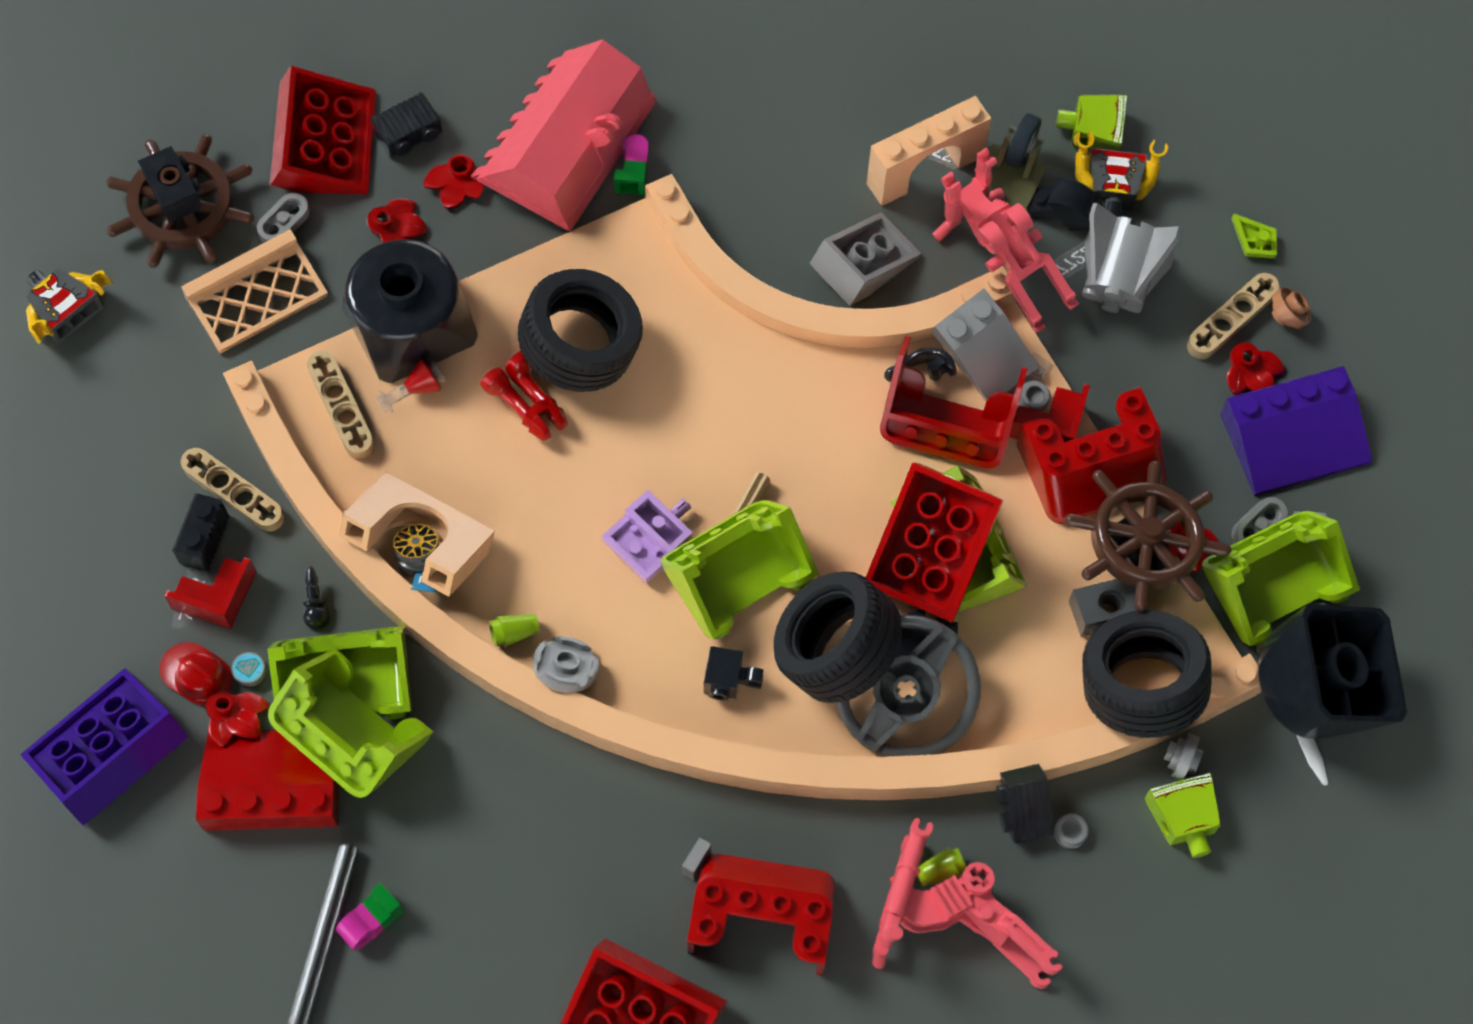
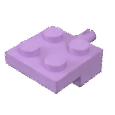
M647 490L625 510V516L602 535V541L647 584L663 569L660 562L661 558L693 538V532L679 520L692 507L682 498L680 502L669 510Z

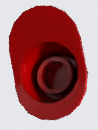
M182 642L174 645L164 653L160 661L159 673L162 681L170 689L195 704L206 705L211 695L217 692H229L232 687L233 675L226 662L196 643Z

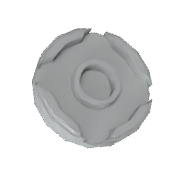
M560 636L554 637L553 641L546 643L545 640L540 643L534 653L533 671L545 686L556 691L573 693L583 691L593 684L598 674L599 660L596 655L594 657L590 652L591 648L586 643L575 638Z

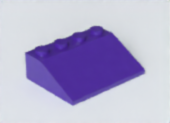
M1344 366L1229 397L1221 410L1220 416L1254 496L1372 462L1357 395Z
M124 668L20 755L80 824L84 826L145 773L149 772L159 761L175 750L189 736L156 698Z

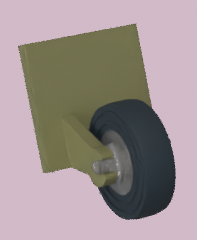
M1026 113L1022 118L1018 128L1010 125L1002 146L993 143L989 150L991 158L995 157L997 160V164L992 167L991 171L992 182L990 183V191L1000 187L1005 194V198L1001 199L1002 201L1009 203L1010 207L1019 203L1026 210L1048 168V165L1037 161L1044 139L1038 137L1042 119Z

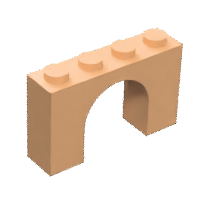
M974 96L872 145L867 185L880 205L884 206L908 193L909 179L915 167L927 156L939 149L944 148L958 169L976 161V154L986 148L991 123L990 115L978 98Z
M385 472L343 513L339 537L367 551L391 528L412 524H423L431 527L437 533L441 544L426 558L421 582L449 597L488 556L495 531Z

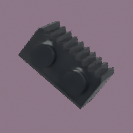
M422 92L414 95L413 98L398 103L397 106L394 105L392 108L382 111L381 114L378 113L376 116H372L370 119L373 132L389 158L395 155H405L411 151L413 146L423 141L431 142L437 138L439 133L443 132L439 116Z
M198 493L194 494L172 549L179 564L203 571L210 570L209 565L213 564L211 559L215 558L213 554L217 552L215 548L219 547L220 537L224 535L222 531L226 530L224 525L228 524L227 519L230 518L221 499Z
M1040 764L1000 772L1001 784L996 785V793L1000 805H1004L1005 812L999 813L1003 832H1009L1013 842L1017 844L1020 841L1025 842L1026 840L1031 841L1033 838L1038 839L1039 837L1044 838L1046 835L1051 836L1053 830L1048 782Z

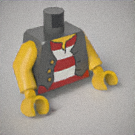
M1080 132L1074 136V144L1079 148V152L1076 153L1075 162L1076 180L1091 188L1105 204L1104 208L1117 217H1122V209H1133L1135 201L1143 200L1156 185L1162 165L1159 162L1160 157L1166 154L1168 150L1167 143H1165L1164 151L1161 154H1157L1153 151L1155 140L1152 141L1149 146L1152 156L1150 160H1147L1148 154L1097 148H1091L1090 153H1088V148L1094 143V135L1088 132V143L1086 145L1080 143Z
M56 269L48 277L40 270L32 272L27 278V284L33 289L26 295L30 303L26 309L29 331L36 342L40 344L42 337L51 335L58 345L104 308L95 291L103 295L105 293L103 287L108 284L112 285L114 282L102 270L95 272L93 275H86L75 272L66 273L62 269Z

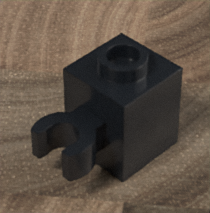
M711 646L704 678V694H709L710 698L719 701H726L729 698L736 699L739 684L761 689L764 670L755 667H742L743 651Z

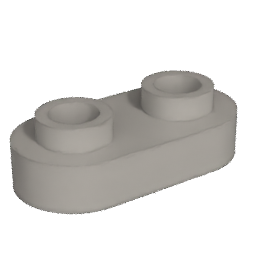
M297 193L287 194L259 220L257 232L263 243L289 229L294 233L307 220L310 210L305 197ZM294 210L299 211L297 214H290ZM272 231H279L277 234L269 235Z
M1268 497L1259 501L1234 525L1232 529L1234 544L1245 539L1243 536L1244 530L1251 536L1287 518L1288 511L1286 505L1275 497ZM1265 510H1267V511L1270 512V514H1271V519H1270V520H1268V519L1265 517V515H1264Z

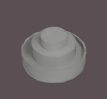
M1188 733L1185 740L1179 737L1177 743L1170 741L1163 758L1169 762L1167 768L1172 770L1170 778L1181 781L1184 780L1187 773L1195 774L1203 755V750L1197 748L1200 737Z

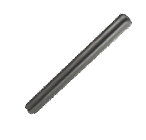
M344 844L339 847L288 1024L310 1023L336 933V927L359 850L355 846Z

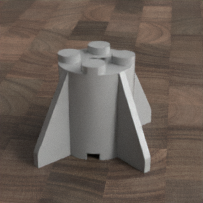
M1093 203L1089 214L1090 231H1088L1085 239L1087 279L1082 296L1086 299L1102 303L1101 308L1110 313H1118L1119 309L1140 313L1148 293L1171 268L1175 257L1171 254V251L1180 240L1183 229L1179 226L1155 228L1145 222H1141L1140 227L1131 225V218L1117 217L1100 204Z

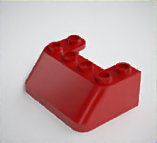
M1141 387L1123 392L1118 397L1115 409L1122 424L1064 442L1057 425L1051 420L1037 419L1022 424L1017 448L1044 511L1051 521L1064 524V519L1068 514L1087 517L1097 513L1101 503L1107 496L1093 480L1092 475L1096 470H1102L1113 484L1120 488L1131 483L1147 482L1149 463L1158 461L1161 464L1160 485L1164 486L1167 475L1161 431Z
M724 854L709 856L702 864L695 891L687 938V954L694 955L696 945L712 946L718 943L724 934L727 915L795 926L793 951L797 958L806 963L817 964L816 975L823 976L836 889L833 877L823 870Z

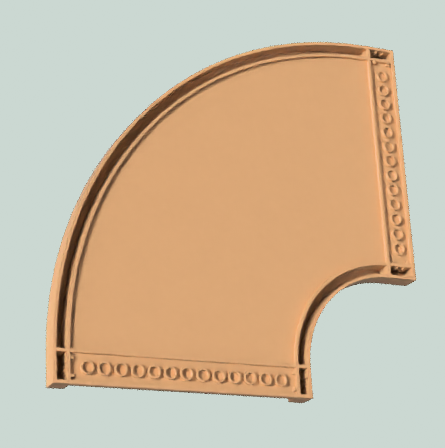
M670 174L645 185L646 198L460 280L459 282L478 336L474 346L429 366L441 386L440 392L410 394L404 385L408 376L394 383L379 380L353 329L258 371L251 360L223 373L238 408L282 491L306 527L337 566L374 605L398 626L405 627V632L442 662L499 700L554 729L588 744L654 768L738 788L821 799L901 800L940 798L996 791V785L1001 784L1000 772L1040 764L1047 780L1103 765L1161 743L1206 722L1261 692L1258 665L1252 655L1248 654L1241 657L1206 600L1203 599L1201 602L1194 601L1178 583L1165 589L1149 590L1147 609L1166 612L1180 617L1196 628L1206 640L1212 662L1211 695L1207 707L1200 717L1188 727L1163 737H1133L1106 726L1092 713L1084 695L1082 658L1085 645H1087L1091 634L1080 636L1069 604V599L1074 589L1116 579L1107 570L1092 580L1083 579L1081 575L1082 570L1098 560L1092 545L1091 531L1069 527L1065 523H1055L1047 517L1017 448L1018 440L1008 438L1003 460L997 467L985 469L890 443L881 435L880 424L891 381L888 382L884 378V372L889 367L895 365L905 336L912 337L907 356L922 348H940L945 350L932 334L934 326L984 288L1004 312L1038 366L1043 369L1041 374H1035V372L1039 373L1041 371L1040 368L1031 373L1036 376L1035 381L1042 382L1050 391V402L1042 412L1049 414L1056 387L1072 391L1005 284L1007 271L1004 266H1001L993 273L988 272L938 296L902 306L854 309L810 302L767 285L745 271L725 254L707 233L673 174ZM567 269L597 271L622 285L634 299L643 321L642 339L629 367L622 377L612 385L607 386V388L597 391L577 392L562 389L550 384L531 369L530 373L535 382L549 397L556 400L558 407L563 409L568 421V425L562 431H559L545 414L542 415L540 418L546 424L552 436L543 442L528 432L529 428L522 424L518 414L501 398L487 394L481 388L480 381L487 372L495 367H501L505 372L508 360L515 353L521 351L517 335L519 320L531 292L543 278L554 272ZM567 310L559 311L550 316L553 330L563 341L575 348L592 351L601 350L610 345L606 330L597 320L586 313ZM327 351L333 355L369 428L374 442V450L371 455L364 459H355L347 453L312 380L307 363L309 357L315 352ZM323 362L319 363L318 368L321 369L324 378L330 377L327 365ZM922 363L913 367L921 371L925 377L926 385L923 394L984 410L986 401L956 363V375L949 376L946 372L941 375L938 381L930 380L928 363ZM1028 376V377H1026V378H1025V381H1024V384L1027 383V382H1029L1028 380H1030V381L1034 380V377H1033V376ZM510 380L516 392L531 407L534 404L532 400ZM332 386L327 390L326 395L329 398H338L343 393V388ZM1085 410L1082 413L1076 438L1098 432ZM345 411L340 414L338 421L343 424L351 423L355 419V413ZM356 430L351 434L353 436L355 445H357L358 448H362L364 444L360 440ZM912 462L923 464L942 473L959 465L976 477L985 492L1004 500L997 520L1024 576L1026 587L1001 598L959 612L956 615L954 622H958V636L965 642L974 656L981 681V697L978 711L966 734L954 746L941 754L881 757L866 749L850 734L840 717L836 703H825L813 699L785 677L777 667L773 641L776 627L782 613L800 590L794 591L792 588L779 587L733 615L734 625L730 628L731 632L728 635L719 639H711L704 635L664 569L646 584L602 541V535L625 516V510L649 490L669 510L680 502L682 498L691 505L692 509L687 511L679 520L693 532L694 538L732 516L754 474L761 472L770 478V485L762 500H769L791 507L819 572V575L810 580V582L834 572H855L866 577L893 511L891 501L898 498ZM385 472L495 531L488 556L449 597L439 591L411 590V588H414L412 582L416 572L412 575L399 569V565L396 563L393 539L398 531L409 525L389 529L367 551L339 537L343 513ZM1130 503L1143 518L1144 503ZM1116 509L1110 515L1109 521L1118 523L1125 517ZM1096 514L1087 517L1094 518ZM1175 556V558H1176V559L1179 561V563H1180L1181 561H1180V559L1178 558V556ZM885 594L896 604L900 615L920 610L918 607ZM1110 604L1101 605L1106 612H1116V609ZM925 611L926 618H941ZM536 614L540 628L539 633H535L505 648L502 645L495 647L490 634L489 621L496 620V616ZM852 619L834 633L826 644L823 655L841 641L850 628ZM560 636L575 638L586 643L591 648L590 652L594 657L596 655L599 660V670L593 684L583 691L573 693L560 692L545 686L533 671V657L540 643L545 640L546 643L553 641L554 637ZM715 646L743 651L742 667H755L764 670L761 689L739 684L736 699L729 698L726 701L710 698L709 694H704V678L710 647ZM953 649L938 677L941 683L940 697L934 710L921 720L905 722L885 744L899 748L926 746L945 736L956 725L966 704L968 686L963 664ZM1140 658L1120 665L1112 675L1121 684L1130 688L1153 690L1167 687L1177 681L1182 673L1173 664L1162 659ZM909 680L907 683L900 681L897 686L901 689L898 692L899 695L903 698L908 694L914 696L917 690L913 687L916 684L912 680ZM874 686L864 694L849 700L852 712L861 726H863L876 701L873 694Z

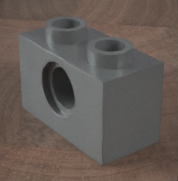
M1113 579L1074 589L1070 596L1069 604L1080 636L1092 635L1101 625L1118 615L1137 611L1134 607L1136 588L1118 579ZM1110 604L1116 609V612H1106L1101 605Z

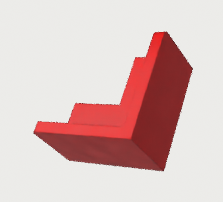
M1084 384L1081 393L1056 387L1049 414L1018 405L1009 438L1018 440L1022 424L1037 419H1048L1057 425L1064 442L1075 439L1090 385Z
M244 557L241 563L224 558L212 586L182 576L175 592L167 590L164 597L173 610L231 629L257 571L252 560Z

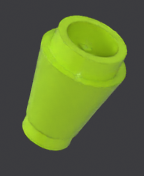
M535 613L530 615L496 616V620L489 621L490 634L495 647L502 645L505 648L540 632Z
M948 847L921 864L918 877L922 887L943 883L954 875L957 879H960L966 866L958 847L949 850Z

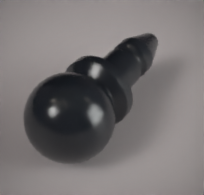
M310 566L307 568L305 577L307 598L309 600L303 602V605L306 607L303 613V620L309 628L321 629L329 621V612L323 606L326 603V599H319L318 577L314 568Z

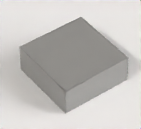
M699 837L682 865V874L693 881L695 880L702 868L703 862L711 854L710 843Z

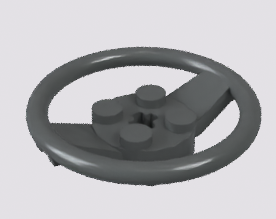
M900 615L902 628L919 629L930 632V634L908 656L900 655L896 657L886 674L874 685L873 694L876 701L863 726L859 724L854 716L849 700L837 702V709L850 734L866 749L881 757L941 754L954 746L966 734L975 719L981 697V681L978 666L965 642L944 624L922 616ZM953 649L963 664L968 686L966 704L956 725L945 736L926 746L899 748L885 744L905 722L921 720L934 710L940 697L941 683L938 677ZM909 680H912L916 684L913 687L917 690L914 696L908 694L905 698L901 697L898 693L901 689L897 687L899 682L907 683Z

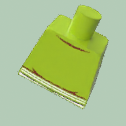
M1082 95L1078 98L1075 112L1058 110L1056 127L1073 130L1071 145L1074 148H1078L1074 144V136L1078 132H1080L1079 140L1082 145L1088 143V132H1091L1094 135V143L1088 148V152H1090L1091 148L1120 151L1127 96Z
M1211 773L1151 788L1145 796V801L1167 842L1170 845L1187 842L1192 858H1199L1210 854L1212 851L1206 836L1214 834L1220 827Z

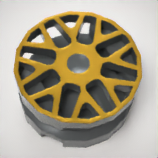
M412 524L403 527L396 533L393 539V548L399 569L412 575L418 571L423 573L426 558L439 546L438 535L434 529L423 524Z

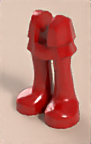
M519 351L508 360L505 372L501 367L491 369L480 381V386L487 394L501 398L518 414L522 424L529 428L528 432L544 442L552 436L550 430L540 418L542 415L545 414L559 431H562L568 425V421L563 409L558 407L556 400L549 397L535 382L530 373L532 368L526 362L521 351ZM510 380L532 400L534 404L531 407L516 392Z

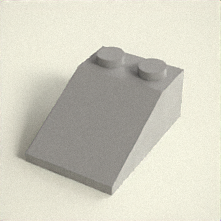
M880 212L824 239L809 264L851 306L877 291L917 260L921 253Z
M985 288L935 325L932 331L935 338L946 352L951 355L954 362L985 401L993 393H1007L1015 387L1022 367L1028 368L1026 377L1039 368L1004 312Z

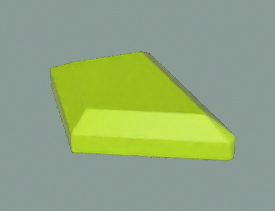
M1233 214L1231 220L1244 255L1247 257L1275 259L1277 256V229Z

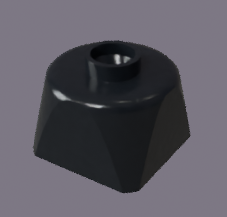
M392 240L371 248L352 266L345 284L342 310L379 380L394 383L409 376L420 359H424L428 366H431L474 346L478 333L460 282L447 257L435 247L416 240Z
M1308 604L1275 629L1262 645L1258 659V677L1263 697L1276 719L1285 728L1300 737L1310 739L1329 738L1402 722L1408 712L1390 618L1381 608Z

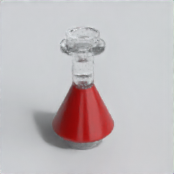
M420 359L404 384L387 394L379 390L380 394L375 396L384 413L389 410L394 412L392 405L410 394L440 392V384L445 382L446 379L433 359L427 363L424 359Z

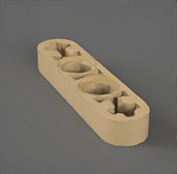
M1269 273L1256 275L1196 328L1190 335L1187 343L1190 355L1200 360L1211 357L1273 301L1272 295L1279 290V282L1276 277ZM1265 285H1267L1270 288L1269 291L1264 290L1261 294H1259L1258 298H1256L1255 294L1257 293L1259 286L1264 287ZM1246 301L1250 304L1252 310L1247 313L1241 312L1236 308L1235 303ZM1219 319L1226 320L1230 323L1231 329L1221 331L1215 326V321ZM1209 334L1212 336L1207 347L1204 345L1198 347L1196 345L1197 342H1203Z
M327 351L313 353L308 359V370L347 453L355 459L368 457L374 450L373 438L335 358ZM321 362L327 365L330 375L326 379L321 369L318 368V364ZM332 386L343 388V393L338 398H329L326 392ZM345 411H351L355 413V419L351 423L343 424L338 421L340 414ZM356 430L360 440L364 444L362 448H358V446L355 445L353 436L351 434Z
M191 448L184 452L181 457V466L191 480L216 498L221 499L223 503L265 532H272L282 526L284 515L276 501L205 450ZM201 460L204 468L208 471L205 474L198 466L192 467L190 462ZM220 474L227 475L229 481L224 487L216 488L212 485L214 477ZM242 492L253 494V499L246 505L237 504L236 498ZM259 504L266 513L270 514L273 511L275 518L264 520L261 512L257 510Z

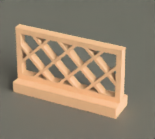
M291 229L181 286L186 300L193 308L220 354L328 296L327 290L298 245ZM294 254L297 255L301 262L298 273L282 269L284 260ZM304 268L307 271L308 275L303 274ZM262 271L275 273L271 287L256 284L257 274ZM280 275L296 278L292 293L276 289ZM301 280L314 283L318 289V292L308 297L297 294ZM236 285L247 287L244 302L227 298L230 288ZM253 289L269 293L265 307L249 303ZM274 294L290 298L288 308L282 311L270 309ZM208 300L221 302L217 316L204 314L199 305ZM225 304L242 307L238 322L221 318ZM246 310L262 312L261 322L254 326L244 324L243 320ZM208 321L214 322L213 328ZM219 324L236 327L233 337L221 343L216 335Z

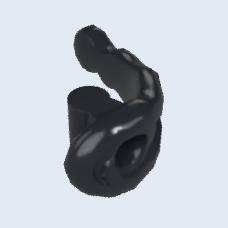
M940 348L918 349L906 358L905 366L909 367L928 363L929 378L932 381H938L941 375L946 372L949 376H955L957 373L956 365L951 355ZM895 365L889 367L884 372V378L888 382L892 379Z

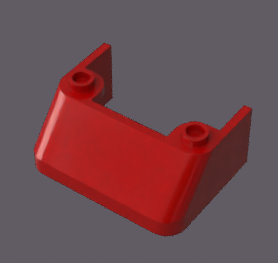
M905 336L897 355L880 424V433L883 438L890 443L985 469L997 467L1003 460L1028 368H1021L1014 395L1005 392L993 393L988 397L984 410L976 409L923 394L926 385L924 375L916 368L905 366L912 338Z

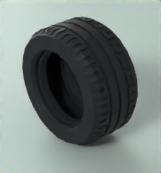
M567 269L548 275L534 287L519 320L517 335L521 353L528 365L540 377L562 389L590 392L607 388V386L618 381L626 372L640 345L643 335V321L639 308L632 296L615 280L597 271ZM567 310L586 313L603 326L607 332L610 345L601 350L592 351L575 348L563 341L553 330L550 316L559 311Z
M834 572L823 575L800 590L782 613L773 640L777 667L796 686L820 702L837 703L858 697L872 688L886 674L895 660L902 637L900 612L896 604L863 575L855 572ZM852 619L850 628L841 641L823 655L826 644L834 633Z
M1154 610L1124 613L1101 625L1100 628L1094 631L1087 641V645H1085L1082 658V672L1086 702L1097 719L1115 731L1140 738H1157L1174 734L1198 719L1208 705L1212 683L1210 649L1199 631L1180 617ZM1140 658L1162 659L1173 664L1182 673L1177 681L1167 687L1153 690L1130 688L1121 684L1112 675L1120 665Z

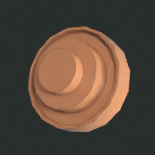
M1281 287L1272 295L1274 310L1272 315L1280 325L1302 329L1311 322L1310 305L1299 291H1293L1288 287Z

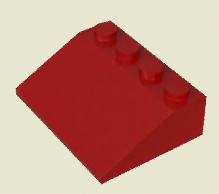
M291 65L279 83L270 186L297 193L366 195L369 185L373 134L370 119L374 116L376 89Z
M912 462L865 578L885 594L945 620L954 622L1004 500L928 466Z
M277 730L261 731L260 738L258 739L233 735L224 747L214 742L208 732L197 786L195 819L203 830L338 827L339 784Z
M605 938L594 947L560 1024H717L727 1000Z

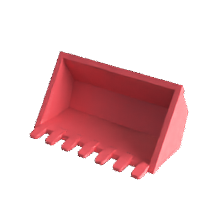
M603 39L567 50L561 57L550 61L547 68L552 70L551 73L540 77L534 85L539 90L527 95L522 101L523 105L527 106L526 109L513 114L509 121L514 126L511 129L502 131L497 137V140L502 142L501 145L490 149L484 156L489 161L487 165L476 168L471 175L478 182L569 232L573 229L623 154L622 144L624 139L629 135L637 133L657 103L654 94L650 92L641 67Z

